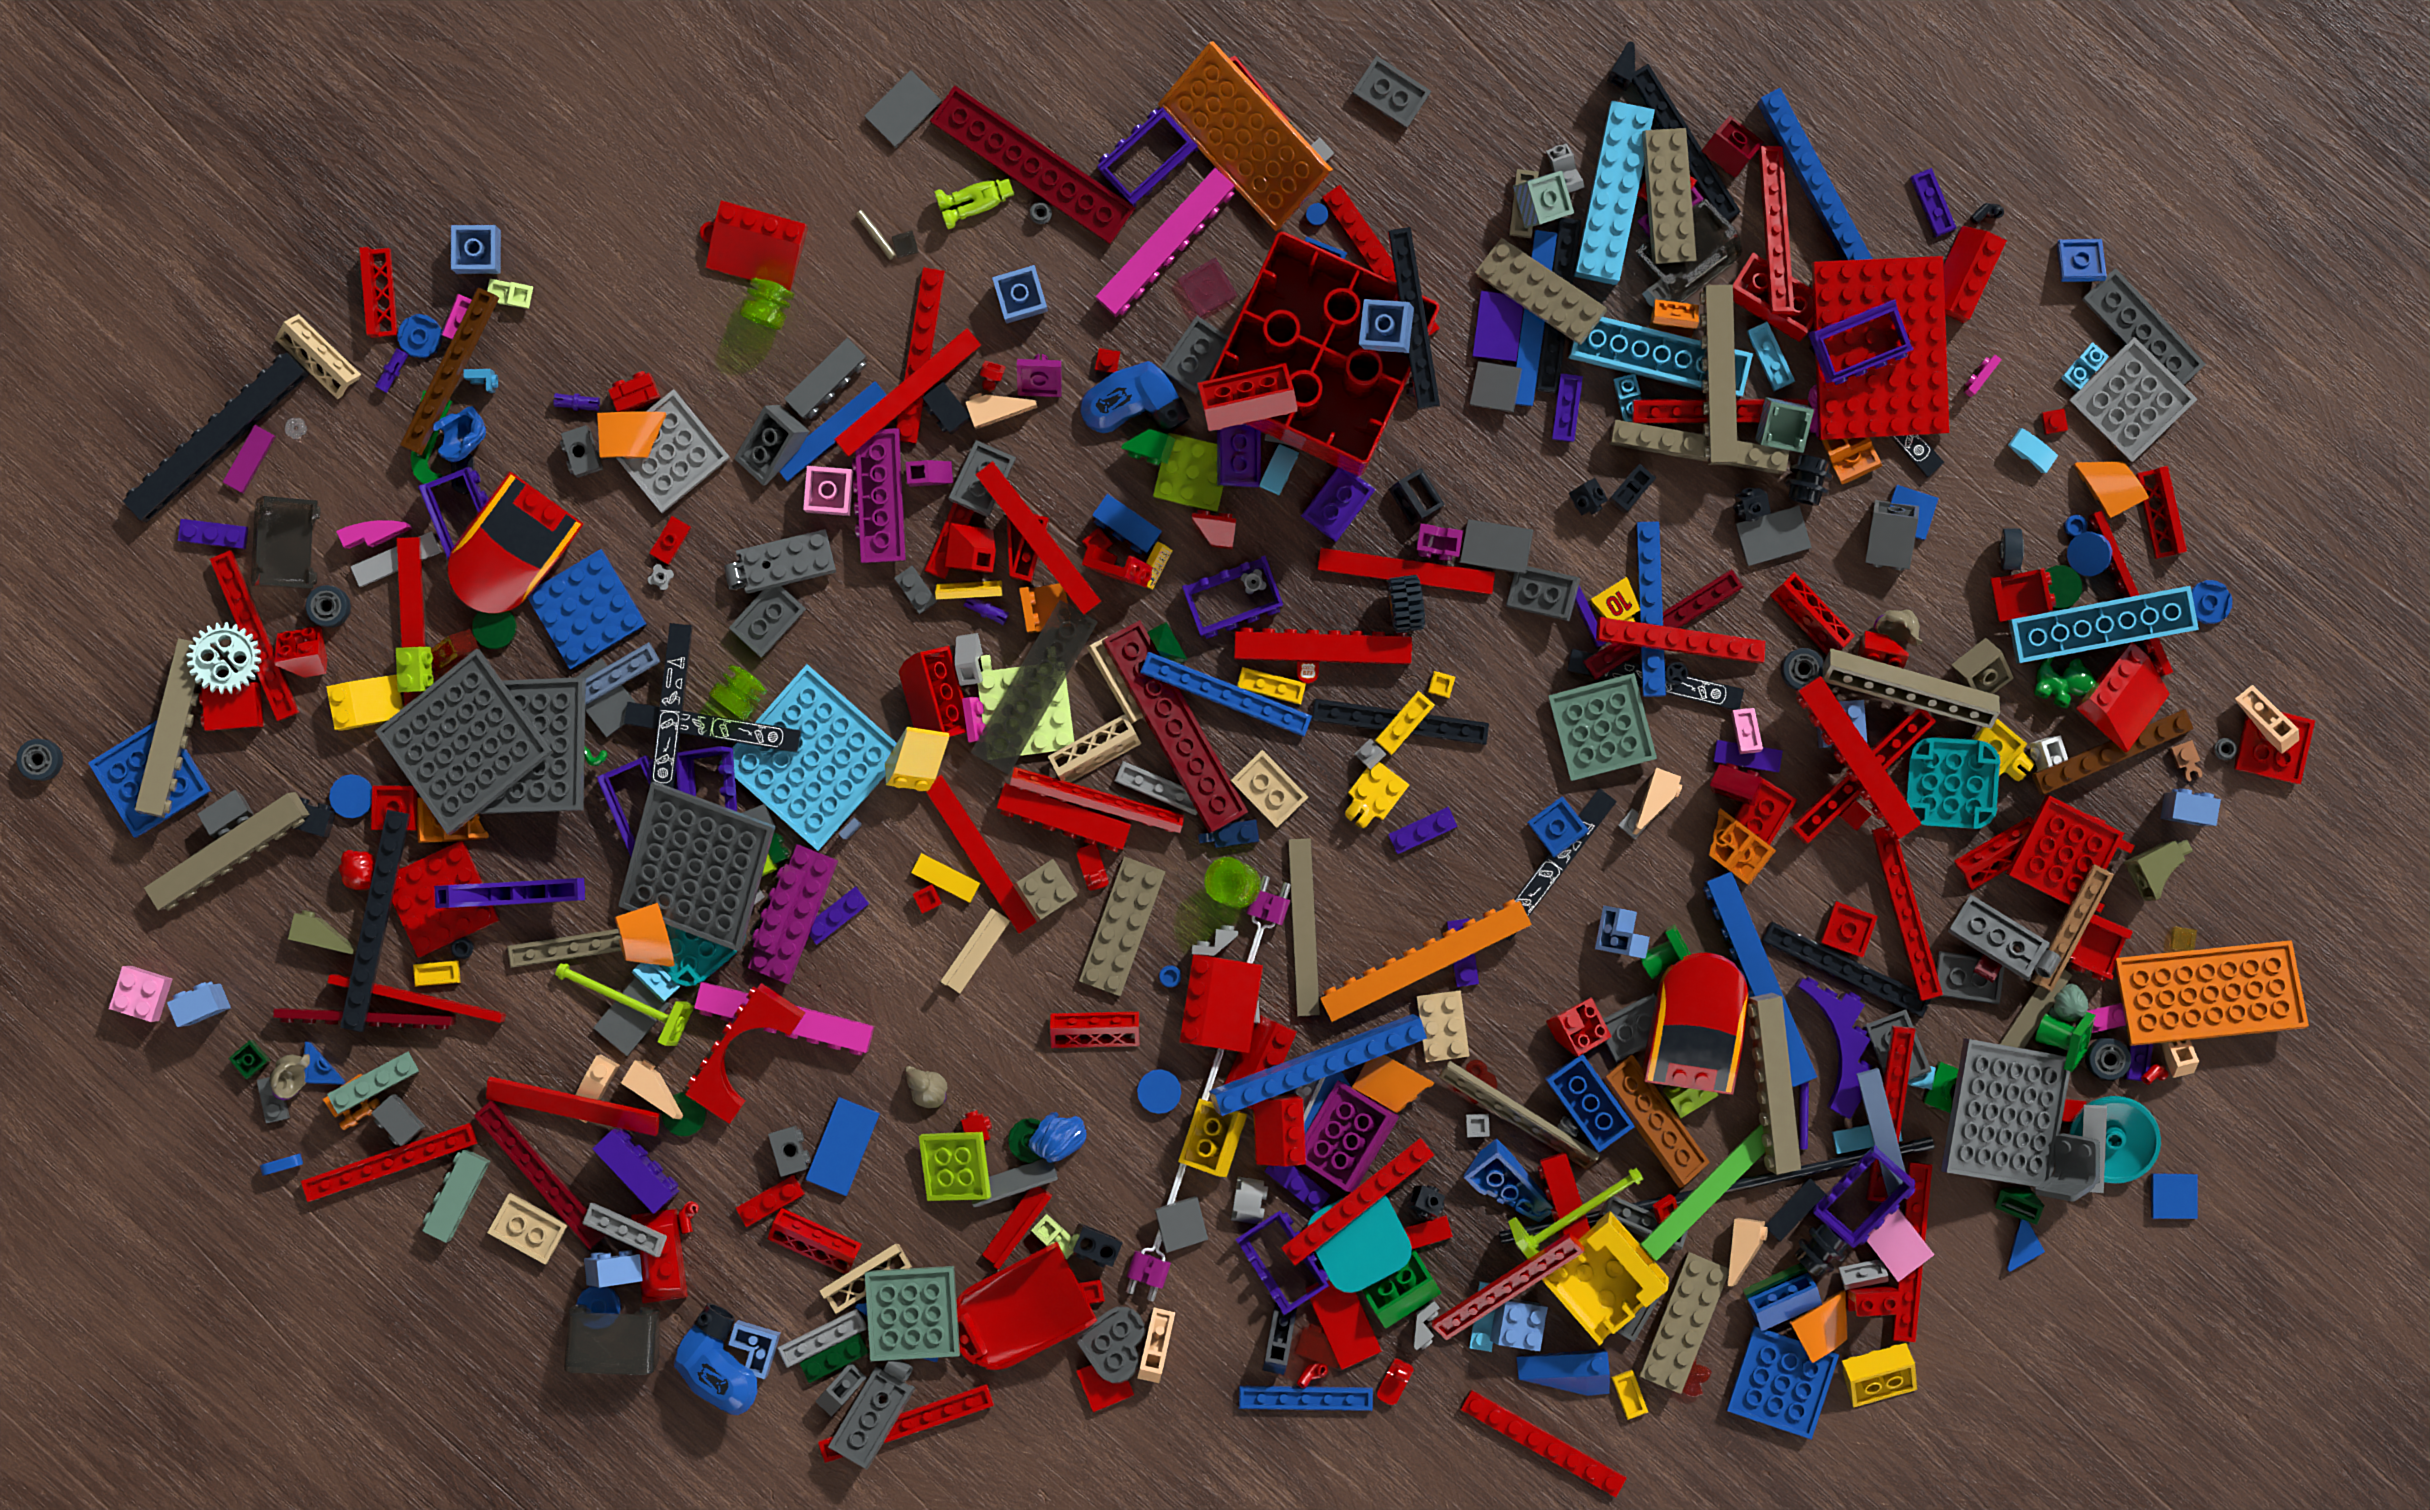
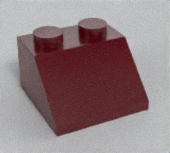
M1729 116L1701 151L1708 159L1720 165L1727 174L1736 178L1764 142L1732 116Z
M1726 763L1724 766L1719 764L1711 780L1710 788L1713 793L1754 806L1763 780L1757 772L1747 770L1745 773L1739 771L1736 765Z

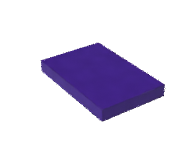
M1481 291L1472 357L1516 363L1523 306L1505 294Z
M1246 424L1217 430V486L1259 487L1261 483V431Z
M1337 467L1301 517L1334 542H1337L1376 489L1357 475Z

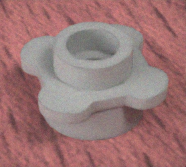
M657 564L653 567L654 571L648 577V582L651 585L659 586L661 590H666L674 573L672 570H666L660 564Z
M1255 569L1252 573H1244L1241 576V580L1246 587V593L1253 594L1258 589H1265L1266 583L1262 580L1261 570Z
M1563 1116V1119L1560 1121L1561 1123L1558 1124V1128L1569 1136L1576 1137L1579 1132L1577 1123L1572 1118Z

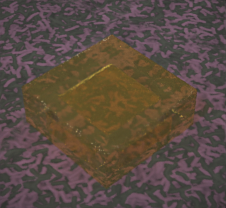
M2173 927L2170 948L2184 951L2194 950L2197 930Z

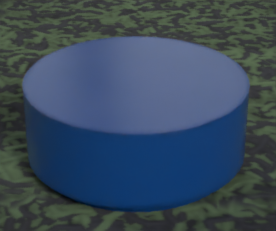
M1314 203L1308 207L1306 219L1311 225L1321 226L1327 221L1328 210L1323 204Z
M2073 515L2067 518L2064 523L2066 534L2074 538L2079 534L2085 533L2088 528L2086 519L2080 515Z
M1173 965L1165 966L1159 974L1160 982L1169 988L1177 986L1181 981L1180 970Z

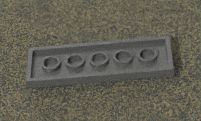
M2116 268L2107 275L2105 281H2100L2082 298L2088 307L2124 345L2135 337L2183 385L2206 365Z

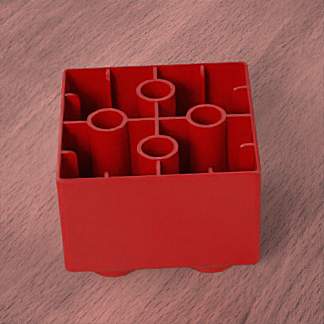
M1279 232L1273 241L1209 380L1286 363L1294 388L1298 411L1245 424L1352 474L1361 476L1365 473L1411 374L1408 353L1364 350L1359 345L1364 299L1399 301L1397 284L1291 234ZM1422 295L1429 334L1440 307L1436 301Z

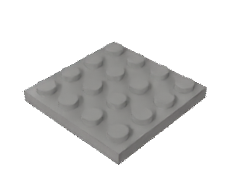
M2133 337L2069 401L2117 449L2133 462L2197 398Z
M674 389L646 411L666 412V418L661 425L656 441H654L649 457L636 459L616 457L661 513H664L730 459V456Z

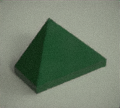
M1167 622L1147 632L1161 657L1179 664L1187 661Z
M2012 1187L2001 1189L1995 1208L2038 1225L2045 1205L2030 1187Z

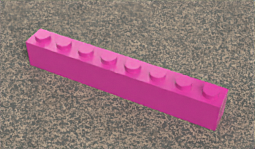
M1214 168L1096 295V300L1114 317H1117L1119 314L1121 316L1124 315L1130 308L1129 303L1134 298L1136 300L1139 299L1145 292L1144 287L1147 283L1150 282L1152 284L1160 276V269L1163 266L1167 268L1174 261L1175 257L1173 255L1178 250L1182 252L1189 245L1190 241L1188 239L1193 234L1197 236L1205 227L1203 223L1208 218L1213 219L1220 211L1218 207L1223 202L1228 203L1235 194L1233 193L1235 185Z
M701 982L694 1008L700 1010L699 1014L712 1017L714 1013L721 1015V1020L733 1022L734 1019H737L734 1014L740 1005L746 1006L749 999L746 998L748 993ZM797 1006L806 1013L790 1036L785 1033V1036L798 1039V1035L807 1037L806 1041L813 1044H819L820 1041L828 1043L827 1047L840 1050L841 1047L849 1048V1053L862 1056V1052L867 1053L869 1051L875 1026ZM763 1028V1030H764V1031H767V1032H771V1033H776V1032H777V1030H775V1029Z

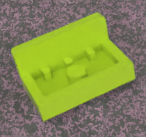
M431 647L396 648L398 692L425 691L433 684V656Z
M1668 1085L1663 1088L1664 1093L1669 1098L1680 1118H1683L1718 1096L1717 1092Z

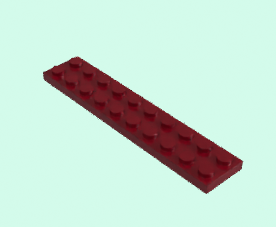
M955 85L930 119V123L1110 245L1135 211L1134 206Z
M1139 620L1103 639L1101 642L1208 832L1212 833L1246 814L1248 811L1179 688L1140 673L1148 652L1160 656L1141 621Z

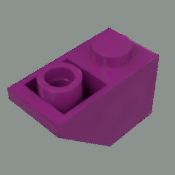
M933 460L906 462L908 486L953 484L952 462Z

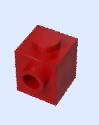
M977 1110L965 1113L966 1118L961 1119L964 1133L983 1132L984 1141L991 1138L989 1129H992L989 1116L985 1117L984 1112L978 1114Z

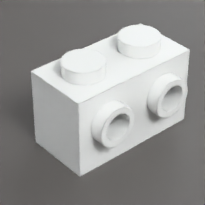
M2061 735L2047 737L2030 743V754L2036 763L2037 772L2068 759Z

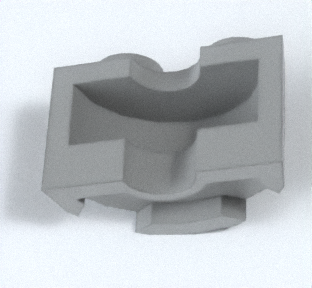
M1238 1177L1231 1217L1232 1221L1258 1224V1221L1263 1222L1264 1209L1261 1208L1262 1199L1266 1200L1268 1187L1264 1186L1263 1180Z

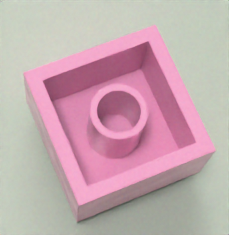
M807 466L803 510L806 513L850 516L854 472L851 469Z
M122 966L109 1009L149 1022L159 1021L172 978L133 966Z

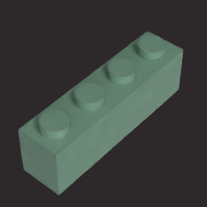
M408 1051L327 1095L339 1115L418 1073L419 1070Z
M468 1149L463 1150L462 1153H457L452 1163L455 1165L452 1173L448 1172L442 1184L445 1187L442 1193L438 1192L432 1204L435 1207L432 1213L428 1212L422 1224L425 1225L423 1232L445 1243L452 1240L491 1162L490 1160Z

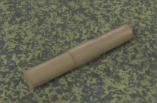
M863 210L858 211L855 216L889 260L893 259L897 254Z

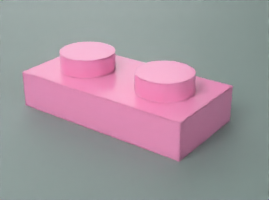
M1755 709L1733 710L1731 715L1739 754L1761 752L1763 747Z

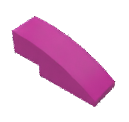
M377 520L350 525L336 532L343 547L347 549L366 542L368 546L373 548L411 530L412 527L406 522Z

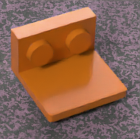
M1655 299L1649 328L1692 339L1694 328L1697 329L1699 323V305Z
M1059 583L1030 589L1029 587L1019 588L1028 634L1071 626L1066 591Z

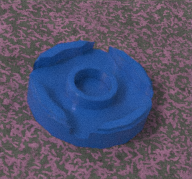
M416 314L406 318L400 325L397 334L402 350L410 356L420 359L430 357L436 353L443 339L441 335L442 330L437 321L423 314Z
M2085 532L2077 535L2070 542L2067 549V558L2070 566L2077 573L2084 576H2094L2102 573L2109 567L2112 548L2109 541L2103 535Z
M2206 580L2196 584L2191 589L2197 621L2203 624H2215L2229 615L2232 608V596L2224 584L2215 580Z
M349 774L340 777L330 789L329 799L332 808L336 813L346 818H358L368 813L372 808V786L370 782L359 775Z
M1162 1069L1152 1070L1145 1074L1139 1082L1137 1089L1138 1099L1149 1112L1157 1114L1167 1113L1178 1104L1181 1097V1085L1177 1077L1169 1071Z
M590 1286L580 1294L576 1303L577 1317L581 1323L596 1330L605 1329L615 1323L621 1311L619 1296L608 1286L600 1288Z

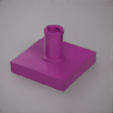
M1040 354L1035 355L1034 359H1017L1018 396L1062 397L1061 360H1048V357L1042 354V360H1040Z

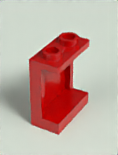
M1088 544L1082 562L1083 566L1104 576L1147 587L1152 577V566L1132 556H1128L1125 567L1116 566L1117 556L1095 545Z
M2044 568L1990 579L1999 623L2011 619L2053 612L2052 607L2056 606L2054 593L2050 594L2048 585H2052L2050 572H2045Z
M249 682V686L242 683L240 684L241 691L233 687L232 694L229 693L228 689H224L223 694H220L219 688H216L213 693L210 690V686L205 689L202 688V692L199 693V701L203 705L201 725L204 727V730L215 731L264 727L261 683Z
M2093 914L2068 963L2072 964L2071 968L2078 972L2084 973L2086 970L2093 973L2092 977L2104 982L2105 979L2112 980L2114 976L2111 974L2116 965V958H2119L2126 939L2131 938L2133 931Z
M1890 1285L1858 1287L1846 1290L1847 1310L1856 1311L1858 1317L1902 1313L1901 1293Z

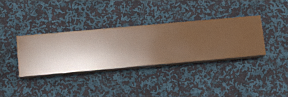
M2092 864L2048 950L2054 951L2061 957L2060 963L2051 978H2044L2035 972L2031 982L2050 992L2053 991L2112 880L2113 873Z

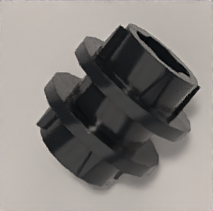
M1799 456L1797 464H1792L1789 468L1791 472L1796 474L1795 479H1787L1785 485L1790 488L1789 498L1806 505H1819L1821 497L1828 496L1829 494L1828 489L1822 487L1824 481L1831 482L1833 479V475L1828 473L1829 462L1814 456Z
M1823 1223L1818 1229L1814 1227L1809 1229V1233L1813 1238L1809 1242L1801 1238L1798 1241L1801 1247L1795 1253L1798 1261L1815 1276H1821L1825 1271L1832 1273L1834 1266L1831 1261L1834 1258L1843 1261L1845 1259L1843 1252L1848 1247V1243Z

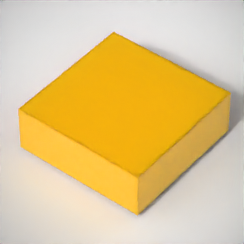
M1434 671L1428 693L1450 698L1455 677Z

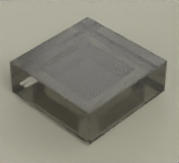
M913 230L891 236L898 259L919 253Z

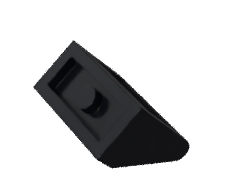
M1632 41L1626 44L1607 79L1608 82L1624 91L1627 90L1635 75V44Z
M1422 468L1399 480L1388 489L1411 526L1445 505ZM1415 477L1419 479L1435 506L1427 511L1408 484Z

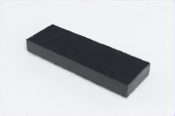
M1808 1178L1765 1223L1764 1227H1767L1768 1231L1781 1242L1826 1193L1811 1178Z

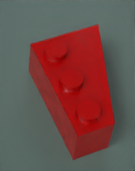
M1034 514L1043 527L1048 530L1050 519ZM1007 517L1010 577L1032 584L1039 557Z

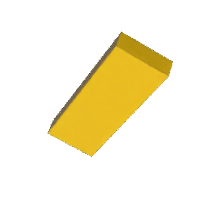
M1001 580L937 584L935 595L936 599L1002 596L1003 585Z
M1242 667L1237 687L1255 694L1301 705L1306 683Z
M1417 691L1375 742L1392 755L1435 705L1421 692Z
M922 853L911 872L971 903L981 884Z

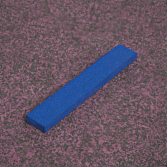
M873 382L806 437L800 449L779 471L787 482L836 443L834 439L886 396V393L877 382Z
M1240 1385L1239 1409L1372 1411L1373 1388L1307 1386L1304 1389L1300 1386Z

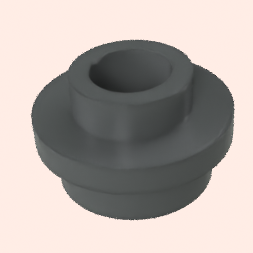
M1037 202L1031 207L1030 217L1035 223L1045 224L1051 219L1052 211L1048 204ZM1039 210H1043L1045 212V215L1043 217L1037 216V212Z
M2229 738L2219 739L2214 745V753L2221 760H2229L2236 754V744ZM2223 745L2227 746V753L2222 752L2221 748Z

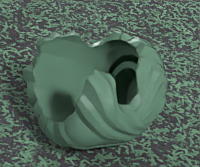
M2067 984L2054 997V1009L2051 1007L2048 1013L2065 1023L2077 1021L2086 1015L2089 1008L2088 999L2077 985Z

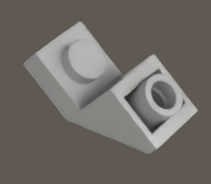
M1567 143L1546 150L1553 173L1562 170L1568 193L1584 188L1583 179L1576 169L1573 153Z
M978 633L956 637L955 668L960 686L981 683L983 681L978 662L979 657L983 654Z
M1221 925V929H1216L1215 947L1210 946L1211 942L1197 941V945H1192V954L1214 956L1238 936V931H1234V926Z
M1434 1299L1430 1300L1416 1312L1413 1346L1416 1350L1420 1347L1423 1350L1433 1342L1431 1338L1434 1335L1425 1325L1424 1321L1427 1319L1429 1322L1438 1315L1437 1310L1440 1307Z

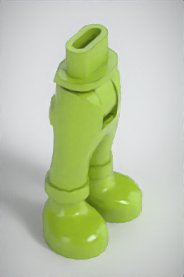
M997 179L995 181L976 183L958 192H953L952 195H946L940 189L934 191L940 211H943L942 216L948 230L954 228L958 219H966V217L990 210L1000 202L1006 201L1005 198L1014 195L1009 179L1000 182ZM969 200H974L973 202H971V203H969V204H966V205H964V206L957 207V209H954V210H946V209L950 208L951 206L959 205V204H961V203H963V202H966V201H969Z

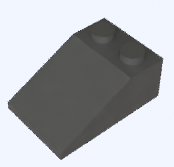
M781 405L764 406L734 459L762 485H767L800 449L810 431Z

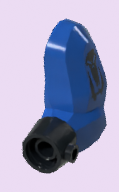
M1150 361L1114 372L1099 384L1086 391L1080 400V414L1084 423L1090 429L1100 433L1113 432L1128 419L1134 418L1145 411L1151 414L1150 418L1164 434L1174 431L1191 418L1182 397H1178L1170 380L1160 368Z
M707 1303L680 1343L674 1360V1367L685 1379L690 1389L699 1397L728 1414L740 1415L747 1411L754 1403L757 1395V1378L752 1370L740 1364L734 1356L724 1350V1340H727L735 1321L734 1315L718 1305Z

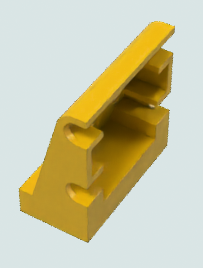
M1611 1211L1599 1219L1596 1225L1578 1240L1584 1246V1253L1542 1279L1599 1345L1603 1343V1340L1610 1333L1614 1334L1632 1320L1642 1307H1648L1668 1290L1669 1277Z

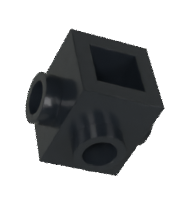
M1596 478L1583 483L1568 493L1581 516L1588 512L1591 515L1603 509L1601 505L1608 501L1604 490L1600 487Z
M1747 488L1742 490V493L1735 494V513L1744 520L1752 522L1758 520L1761 516L1771 514L1768 494L1761 488Z
M1430 1185L1414 1186L1406 1207L1416 1211V1215L1424 1219L1438 1217L1443 1211L1445 1196L1438 1193L1439 1189Z

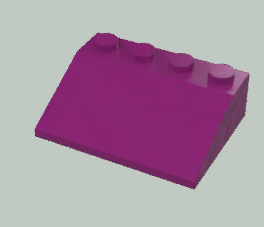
M1338 1080L1305 1135V1165L1345 1191H1354L1359 1186L1400 1116Z

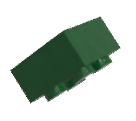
M778 833L773 834L768 852L773 864H779L789 859L788 855H790L788 848H785L783 845L784 839L782 835Z
M249 1040L228 1058L245 1079H250L271 1061L254 1040Z

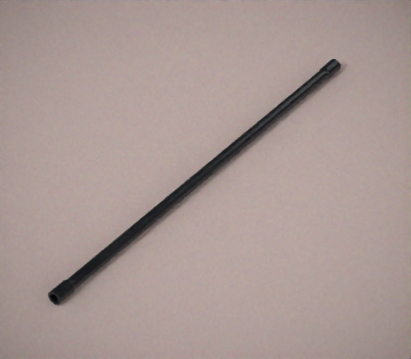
M1931 1136L1898 1144L1901 1155L1934 1149V1142ZM1868 1151L1802 1165L1801 1170L1782 1174L1771 1172L1739 1179L1724 1194L1854 1166ZM1693 1190L1675 1193L1671 1195L1675 1197L1676 1203L1678 1205ZM1666 1196L1631 1204L1650 1211L1654 1210L1653 1204ZM1601 1210L1586 1213L1589 1224L1596 1223L1601 1219L1598 1217ZM1553 1220L1524 1227V1229L1530 1236H1535L1555 1222ZM1511 1229L1499 1231L1502 1244L1515 1242Z

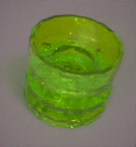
M751 278L750 285L758 290L747 288L746 292L754 297V301L743 300L739 315L758 324L782 330L787 316L779 311V308H790L791 304L783 299L793 300L795 294L776 282Z
M730 664L728 669L735 674L733 678L724 672L722 675L729 682L727 686L716 682L708 694L739 718L746 721L754 711L753 707L748 703L749 699L760 703L761 699L754 693L757 690L761 694L766 695L768 690L764 688L760 680L747 670Z
M1222 857L1215 860L1208 867L1204 885L1212 899L1232 908H1244L1251 905L1257 899L1261 888V880L1258 872L1252 866L1233 857Z

